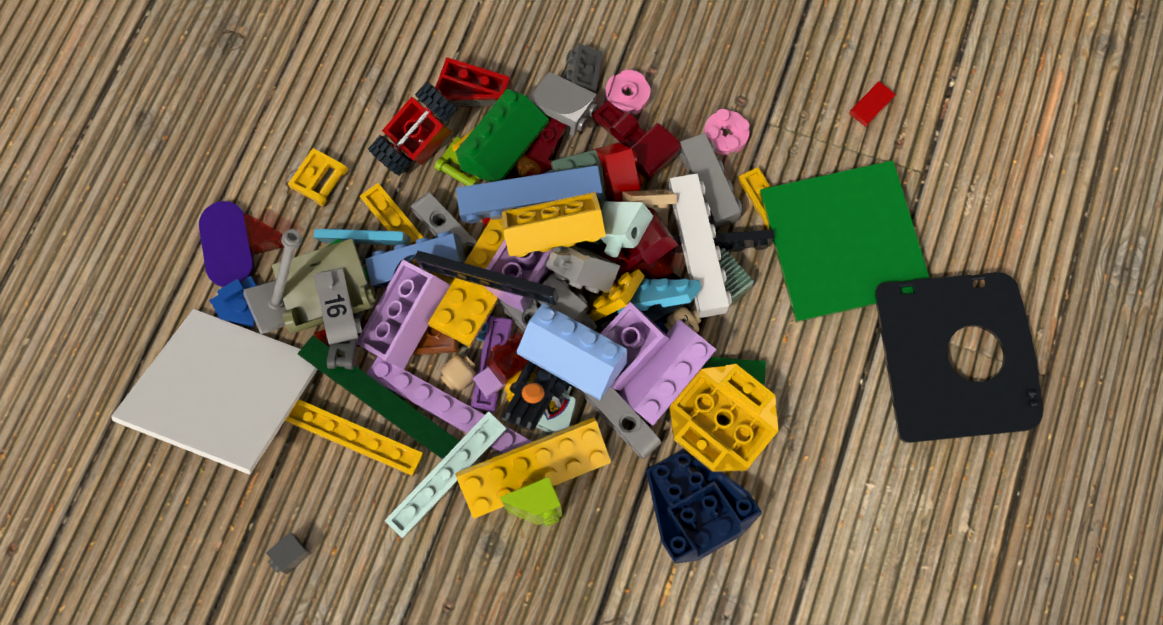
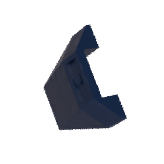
M685 449L646 470L661 542L674 564L701 560L741 537L762 514L761 509L747 490L723 472H712Z

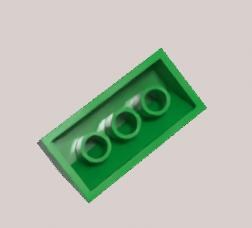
M506 89L455 151L461 170L488 182L504 180L549 123V119L527 96Z

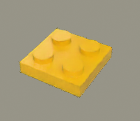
M639 269L631 274L627 272L617 281L613 282L610 292L603 291L602 295L593 302L592 305L594 307L589 313L594 322L626 307L645 277Z

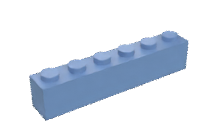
M598 165L456 188L461 220L470 224L480 222L484 218L492 220L502 219V211L596 192L598 200H602L603 193Z

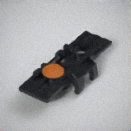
M528 360L517 381L512 383L509 388L514 396L501 418L525 430L534 432L551 400L556 403L555 406L557 408H561L564 402L562 394L567 385L570 387L573 385L541 367L534 381L528 384L529 377L535 367L538 366Z

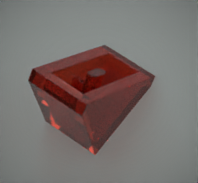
M247 213L244 215L248 244L255 255L285 247L281 241L282 233Z

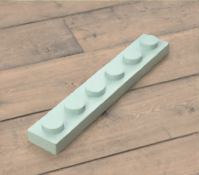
M488 412L385 519V522L401 538H404L458 481L455 473L473 466L507 428Z

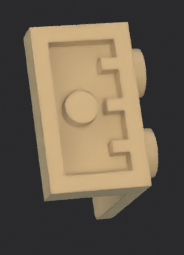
M669 190L622 192V202H642L647 208H653L668 228V204H677V194Z

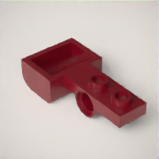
M608 100L592 114L594 121L622 145L635 151L638 161L635 164L636 171L649 182L681 152L679 141L659 123H656L648 132H645L640 128L638 121L632 114L621 112Z
M547 115L549 123L504 180L540 175L552 170L550 159L559 150L568 125Z
M647 208L652 213L653 218L635 248L621 247L618 257L608 256L604 252L606 246L603 248L601 256L620 265L616 278L642 259L648 266L678 245L659 214L653 208Z

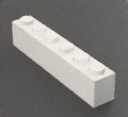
M698 173L670 178L669 191L677 194V204L672 205L689 280H699L702 287L694 297L698 318L725 314L729 305L732 304L730 291H726L724 282H726L725 270L720 268L718 261L721 260L719 246H715L713 238H716L715 227L709 223L708 219L711 215L709 203H705L703 195H705L704 182L699 181Z

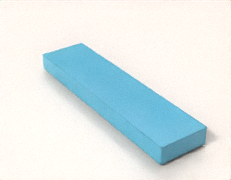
M314 230L313 237L323 243H332L338 238L342 242L353 238L355 244H408L410 246L411 243L410 236L398 231Z

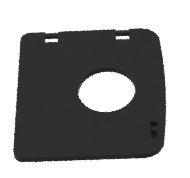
M992 272L978 275L881 283L876 287L875 300L897 433L901 441L915 443L1025 432L1034 429L1040 424L1043 411L1035 351L1020 291L1016 281L1011 276L1001 272ZM984 280L985 287L973 288L972 281ZM912 287L913 294L901 295L900 288ZM966 327H978L988 331L997 339L1002 349L1003 361L999 372L993 378L982 382L970 381L960 376L952 368L948 359V344L951 337L958 330Z

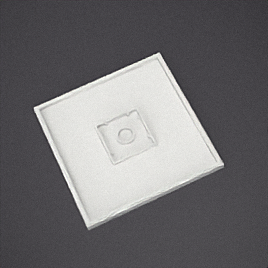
M193 309L111 417L116 423L250 475L318 369L298 356V352L301 350L299 348Z

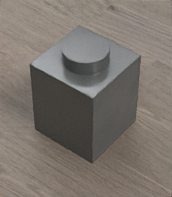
M291 532L266 552L270 557L268 561L270 566L277 573L281 571L289 574L311 554L300 539Z

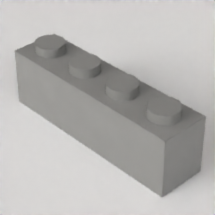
M703 133L681 141V152L679 155L688 175L698 173L699 181L704 182L705 195H703L705 203H709L711 215L708 219L710 224H713L715 229L738 221L742 205L738 198L735 199L732 193L733 186L730 179L725 178L723 163L714 154L715 146L712 140H708L706 134Z

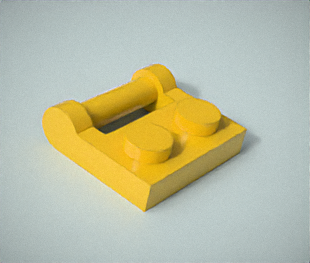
M312 148L289 181L288 186L323 207L327 202L326 198L336 183L349 169L344 164ZM329 168L334 169L320 192H315V188Z

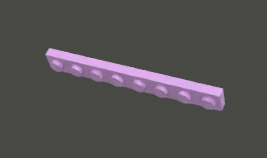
M380 357L376 358L367 372V375L391 392L466 434L485 416L465 403ZM507 428L493 443L491 448L504 454L532 441Z

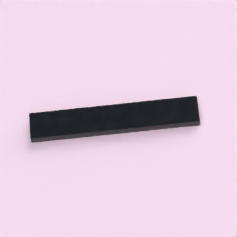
M417 251L415 256L418 265L424 270L551 305H556L559 299L557 290L554 287L422 251Z

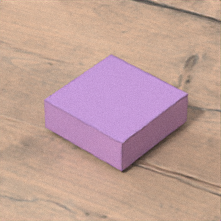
M490 365L472 378L487 399L506 385V382L493 365Z

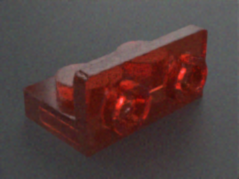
M525 332L520 335L515 333L506 341L507 343L503 345L499 343L489 351L490 355L485 364L502 385L522 371L528 362L527 359L517 354Z

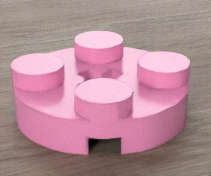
M624 70L616 76L614 74L608 80L606 98L621 112H629L636 115L649 102L650 85H648L641 73L634 70ZM630 88L633 94L626 96L622 91Z
M719 109L708 118L704 133L708 140H712L716 153L729 155V153L739 152L745 147L749 137V122L737 112ZM722 129H730V132L733 134L723 136Z

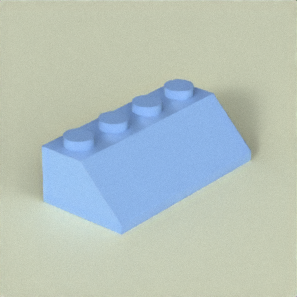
M544 303L530 319L517 350L518 355L599 401L627 364V349Z

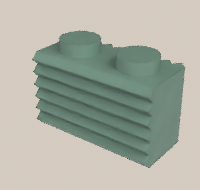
M721 248V260L718 261L720 268L725 270L726 282H724L726 291H730L733 303L752 288L754 281L738 265L725 248Z

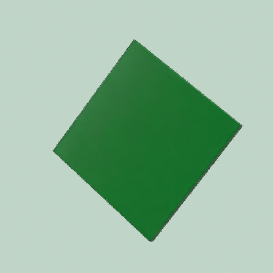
M893 160L760 189L759 193L769 229H773V243L796 323L876 305L875 289L881 283L929 279ZM912 287L900 288L901 295L913 294Z

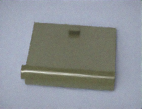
M353 238L292 258L282 297L286 307V311L283 312V320L290 334L324 324L314 274L343 268L353 314L374 307V302L377 301L376 294L373 288H369ZM281 262L271 265L276 279Z

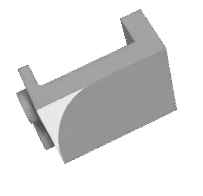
M548 72L529 97L543 114L570 126L569 135L573 137L578 130L582 131L584 129L588 116L592 117L597 108V104H595L597 94L551 72Z

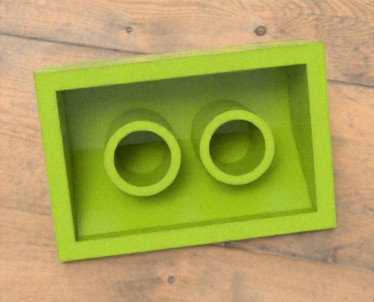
M549 477L501 496V500L508 513L539 526L545 524V527L556 524L559 522L558 518L562 516L561 505Z

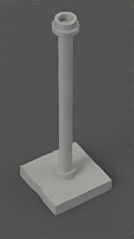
M290 229L282 235L281 241L285 247L276 281L244 289L243 295L260 334L285 326L283 312L286 311V307L282 297L294 250L302 242V237L297 230Z

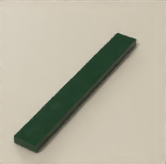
M312 335L298 352V356L443 460L460 442L355 365L354 369H345V367L328 369L327 358L330 347Z

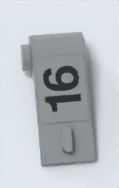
M343 268L314 274L329 345L357 339V333H362L359 318L354 319Z

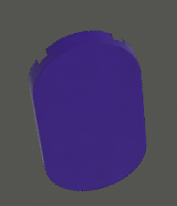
M228 201L211 204L200 216L199 231L207 276L214 284L223 288L236 279L242 282L252 275L254 259L247 219L240 207Z

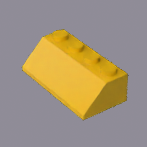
M596 192L501 212L503 232L509 257H523L530 252H547L553 247L574 246L577 242H594L601 237H606Z

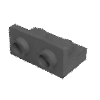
M579 43L567 53L566 62L568 64L563 78L595 93L603 52Z

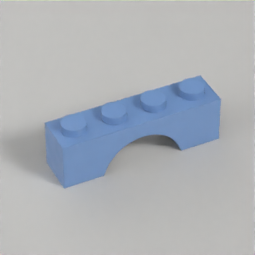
M451 231L439 233L438 238L431 240L428 237L416 240V244L410 246L408 244L397 245L393 251L386 252V250L373 252L372 257L365 258L371 286L379 288L388 286L401 261L405 260L410 263L415 259L417 251L465 263L466 258L461 237Z

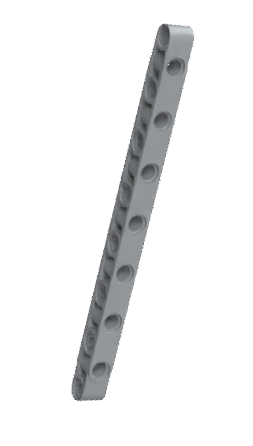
M425 193L410 206L413 213L436 238H438L439 233L451 231L461 237L465 255L472 251L477 242L431 193ZM439 220L446 221L441 226L435 225V223ZM500 299L497 302L501 309L513 319V322L524 333L528 325L526 320L532 318L539 309L532 301L525 312L502 302ZM611 386L600 401L575 387L641 459L644 460L661 444L658 436ZM630 420L635 424V428L629 431L625 430L622 427V423Z

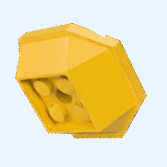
M737 364L700 369L669 407L674 441L712 472L747 471L778 432L775 394ZM720 415L726 416L729 424L726 426L720 425L717 422V417Z

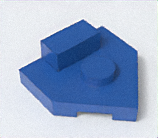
M251 276L242 282L238 279L219 289L217 291L219 295L209 300L220 319L255 328L256 322L243 295L244 289L257 286Z

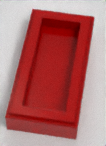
M878 81L850 110L849 114L867 127L895 98L896 94Z

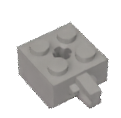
M558 246L553 248L546 267L554 271L553 276L565 281L569 279V285L582 289V286H586L585 289L598 294L600 290L610 292L620 265L578 246Z
M551 274L543 285L556 288L559 296L557 304L551 305L533 300V303L538 308L544 303L596 331L597 325L587 314V301L579 293L574 294L568 289L569 285L564 280L556 279Z

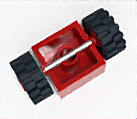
M428 81L415 94L421 102L411 96L382 130L394 144L384 136L379 135L368 148L378 161L398 176L412 163L401 150L413 161L423 166L452 132L434 113L447 123L458 108L447 96Z

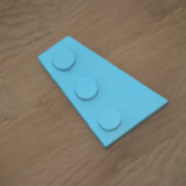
M643 278L630 302L640 311L648 310L650 306L655 304L668 307L691 303L702 287L699 280Z

